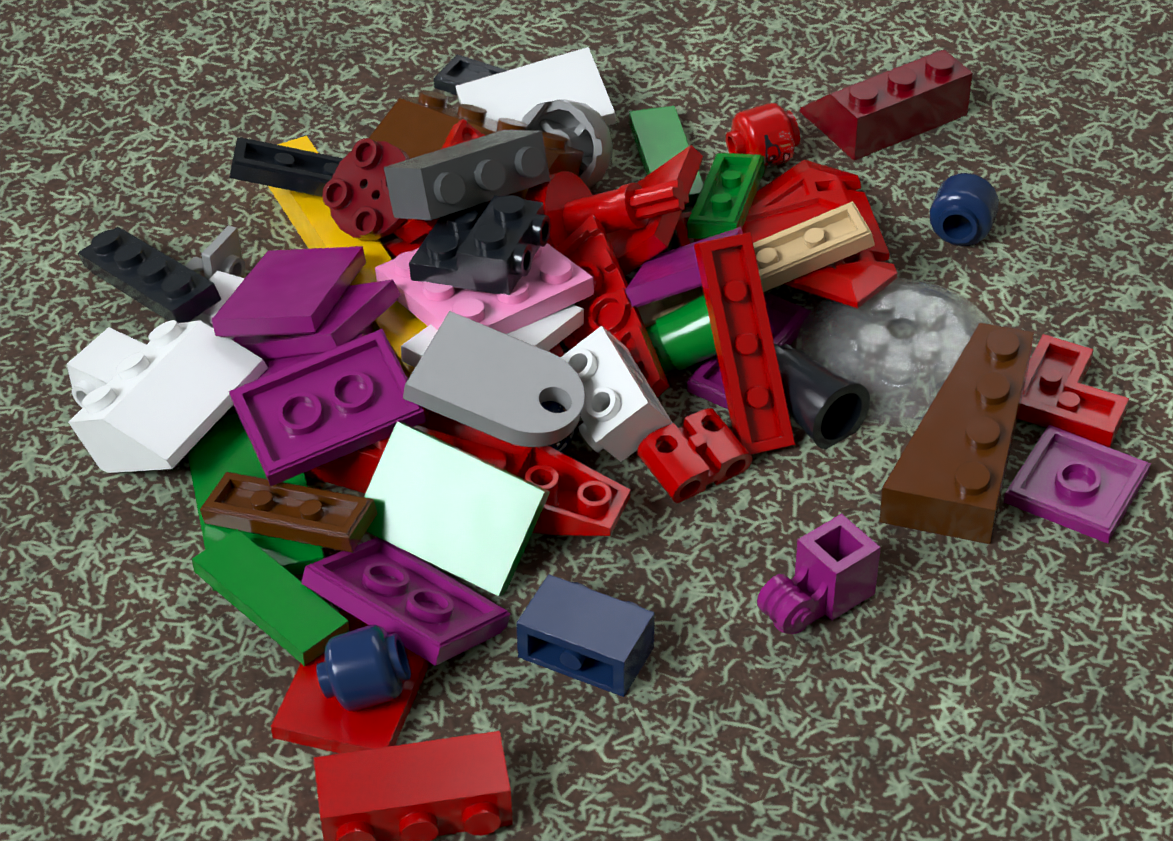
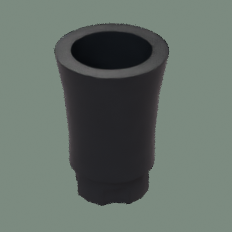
M774 343L789 416L802 427L821 449H828L856 433L863 424L870 406V395L867 388L833 372L799 349H794L788 344L779 346Z

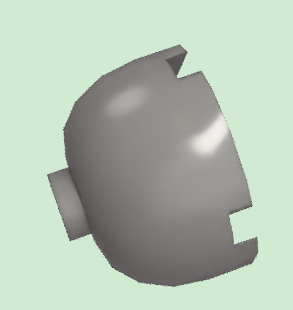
M558 99L537 104L524 115L521 122L527 124L526 130L561 135L568 139L567 146L584 151L578 177L584 181L589 189L604 177L611 163L613 142L610 129L597 111L585 103Z

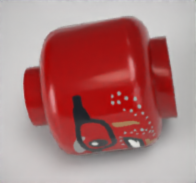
M767 103L739 111L732 120L731 131L726 133V145L729 153L764 156L765 168L788 162L794 154L795 147H798L800 144V131L796 118L791 111H785L776 103Z

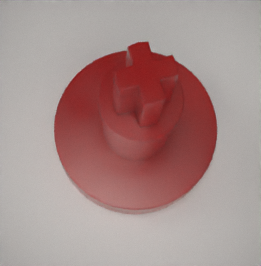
M569 171L550 174L551 181L530 187L525 200L543 202L544 215H548L551 222L550 236L547 243L554 249L592 214L602 223L607 234L624 229L635 230L643 228L647 225L649 218L684 210V204L689 203V195L683 191V182L681 180H674L642 188L637 183H629L620 186L619 189L592 195L584 181Z

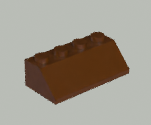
M422 90L419 93V97L399 98L369 138L374 141H386L405 151L411 159L440 150L453 125L462 119L467 120V123L485 136L502 130H526L527 124L509 118H499L496 121L487 118V110L468 104H459V107L447 104L448 97L446 95ZM542 132L549 174L569 171L579 176L584 151L567 146L568 139L566 137ZM529 188L509 195L518 196L525 200Z

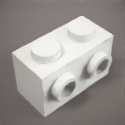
M600 326L560 357L573 367L583 383L585 400L580 416L584 423L578 426L583 438L596 452L605 449L622 462L638 449L640 443L650 433L672 423L627 347L603 326Z

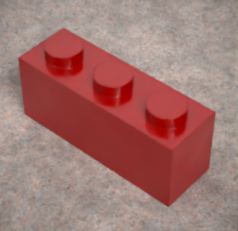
M500 731L313 757L324 841H432L437 836L461 832L482 836L496 831L499 827L513 825L511 789Z

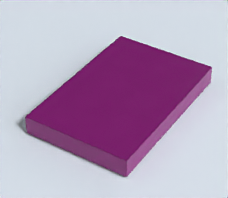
M363 246L267 251L211 319L215 336L242 337L314 334L365 265L366 259Z
M393 279L351 285L314 334L234 337L232 340L263 360L321 354L351 342L392 306L401 294Z
M383 329L229 391L233 405L270 486L390 437L397 421L404 422L412 427L426 422L422 406L403 399L404 388L408 379Z
M378 537L357 545L353 553L341 551L305 566L301 583L366 624L381 626L389 635L397 633L405 648L435 666L499 635L507 627L510 613L504 608L407 551Z

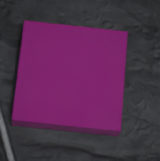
M741 227L658 254L644 262L625 289L632 307H639L702 286L694 244L743 234Z
M1048 425L1006 490L1004 503L1108 544L1147 478L1151 463Z

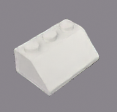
M171 320L159 325L149 334L150 342L140 352L132 354L121 361L116 367L117 374L106 385L90 392L82 401L84 407L68 423L98 467L105 472L173 469L231 408L233 402L229 391L257 380L268 369L264 360L228 337L215 336L214 328L203 321L177 323L175 320Z

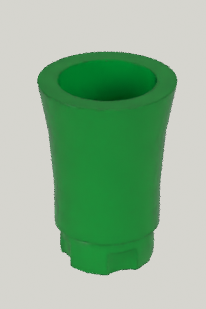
M704 294L679 309L657 318L656 324L645 327L665 374L674 369L682 371L699 362L717 356Z

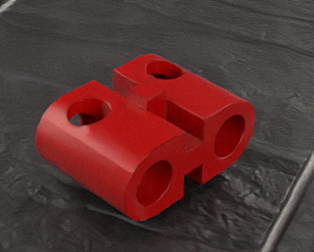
M713 408L703 409L685 417L684 424L680 428L671 423L650 433L643 439L637 449V455L675 503H680L705 491L706 485L714 482L718 485L745 472L752 463V455Z

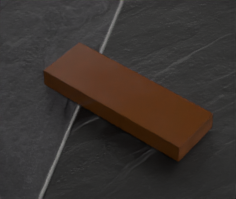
M231 472L225 473L200 508L205 524L352 553L378 514L374 499L284 482L270 486L267 479Z

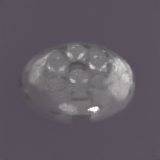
M897 278L858 309L824 298L811 310L798 332L796 349L803 351L833 372L867 388L870 395V406L864 420L865 423L889 428L917 429L978 324L986 323L993 325V323L972 302L946 287L923 280Z

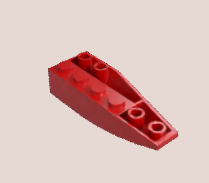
M422 407L426 422L414 426V428L550 491L532 533L576 536H610L630 499L631 490L548 445L542 447L514 445ZM390 437L304 472L306 477L366 493Z

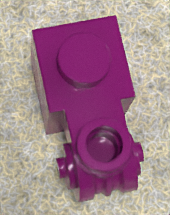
M841 513L797 540L795 576L791 580L785 574H778L772 577L761 589L757 598V606L764 614L769 616L779 631L786 634L802 632L807 625L823 615L834 620L875 594L881 547Z

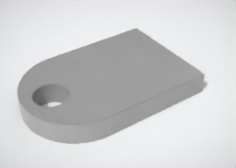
M449 311L407 380L403 399L505 442L525 447H542L563 440L575 429L582 412L585 392L577 372L557 355ZM546 401L557 402L564 406L567 411L553 413L544 409L540 403Z

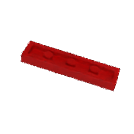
M751 232L696 243L694 248L733 433L751 455L795 445Z

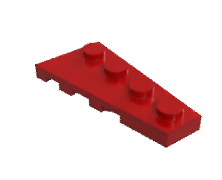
M592 214L556 248L558 252L593 277L594 295L574 303V305L584 309V324L562 341L571 350L596 329L603 326L627 347L658 398L670 385L636 306L632 307L625 289L628 285L604 227Z

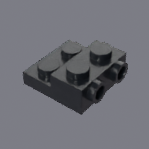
M494 195L484 211L475 210L473 207L440 217L409 262L411 280L510 295L522 276L528 275L532 259L538 249L544 247L548 242L551 222L550 217L544 215L543 202L524 200L514 195Z

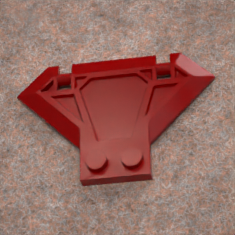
M804 159L756 192L742 228L743 233L751 232L753 243L852 201L873 235L875 246L784 284L858 309L897 279L895 265L883 262L890 259V253L865 192L855 191L861 188L858 175ZM691 212L681 213L675 227L674 235L678 248L703 240L688 238L687 222Z

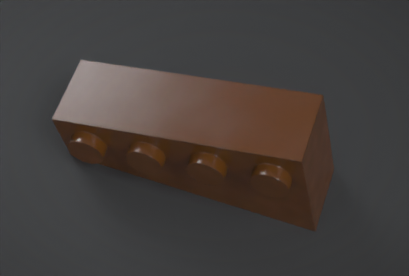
M986 323L978 324L882 487L880 523L985 544L991 543L1027 378L1034 332Z

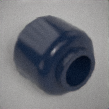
M960 173L950 176L941 183L930 207V224L933 231L943 241L952 245L971 246L978 244L988 236L998 213L999 198L995 188L986 179L976 174Z
M369 625L329 639L325 647V662L318 663L316 667L318 681L325 697H336L342 707L351 712L361 711L396 700L402 693L404 681L411 678L410 663L401 638L397 633L389 635L383 627L378 625Z

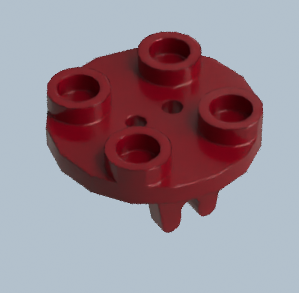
M363 138L340 161L332 179L324 186L322 194L323 202L326 206L330 207L331 216L340 230L359 240H378L392 234L406 220V218H394L384 171L386 166L410 159L405 151L386 141H374L370 138Z

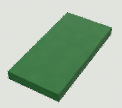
M237 413L223 415L187 453L205 549L235 530L205 524L200 512V508L225 473L231 472L267 479ZM304 473L283 481L284 483L308 487ZM239 530L292 575L304 574L305 566L324 559L321 546Z

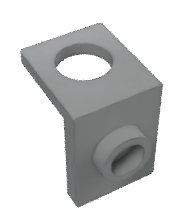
M228 225L202 252V258L195 256L185 265L194 272L204 270L205 278L208 280L217 270L243 278L245 276V261L242 258L238 228Z

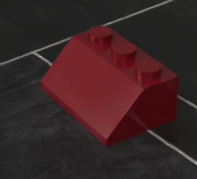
M943 49L828 94L800 107V112L855 161L968 115L973 72Z

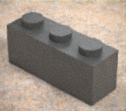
M502 130L384 167L394 218L433 220L491 201L494 195L506 196L551 181L542 131Z

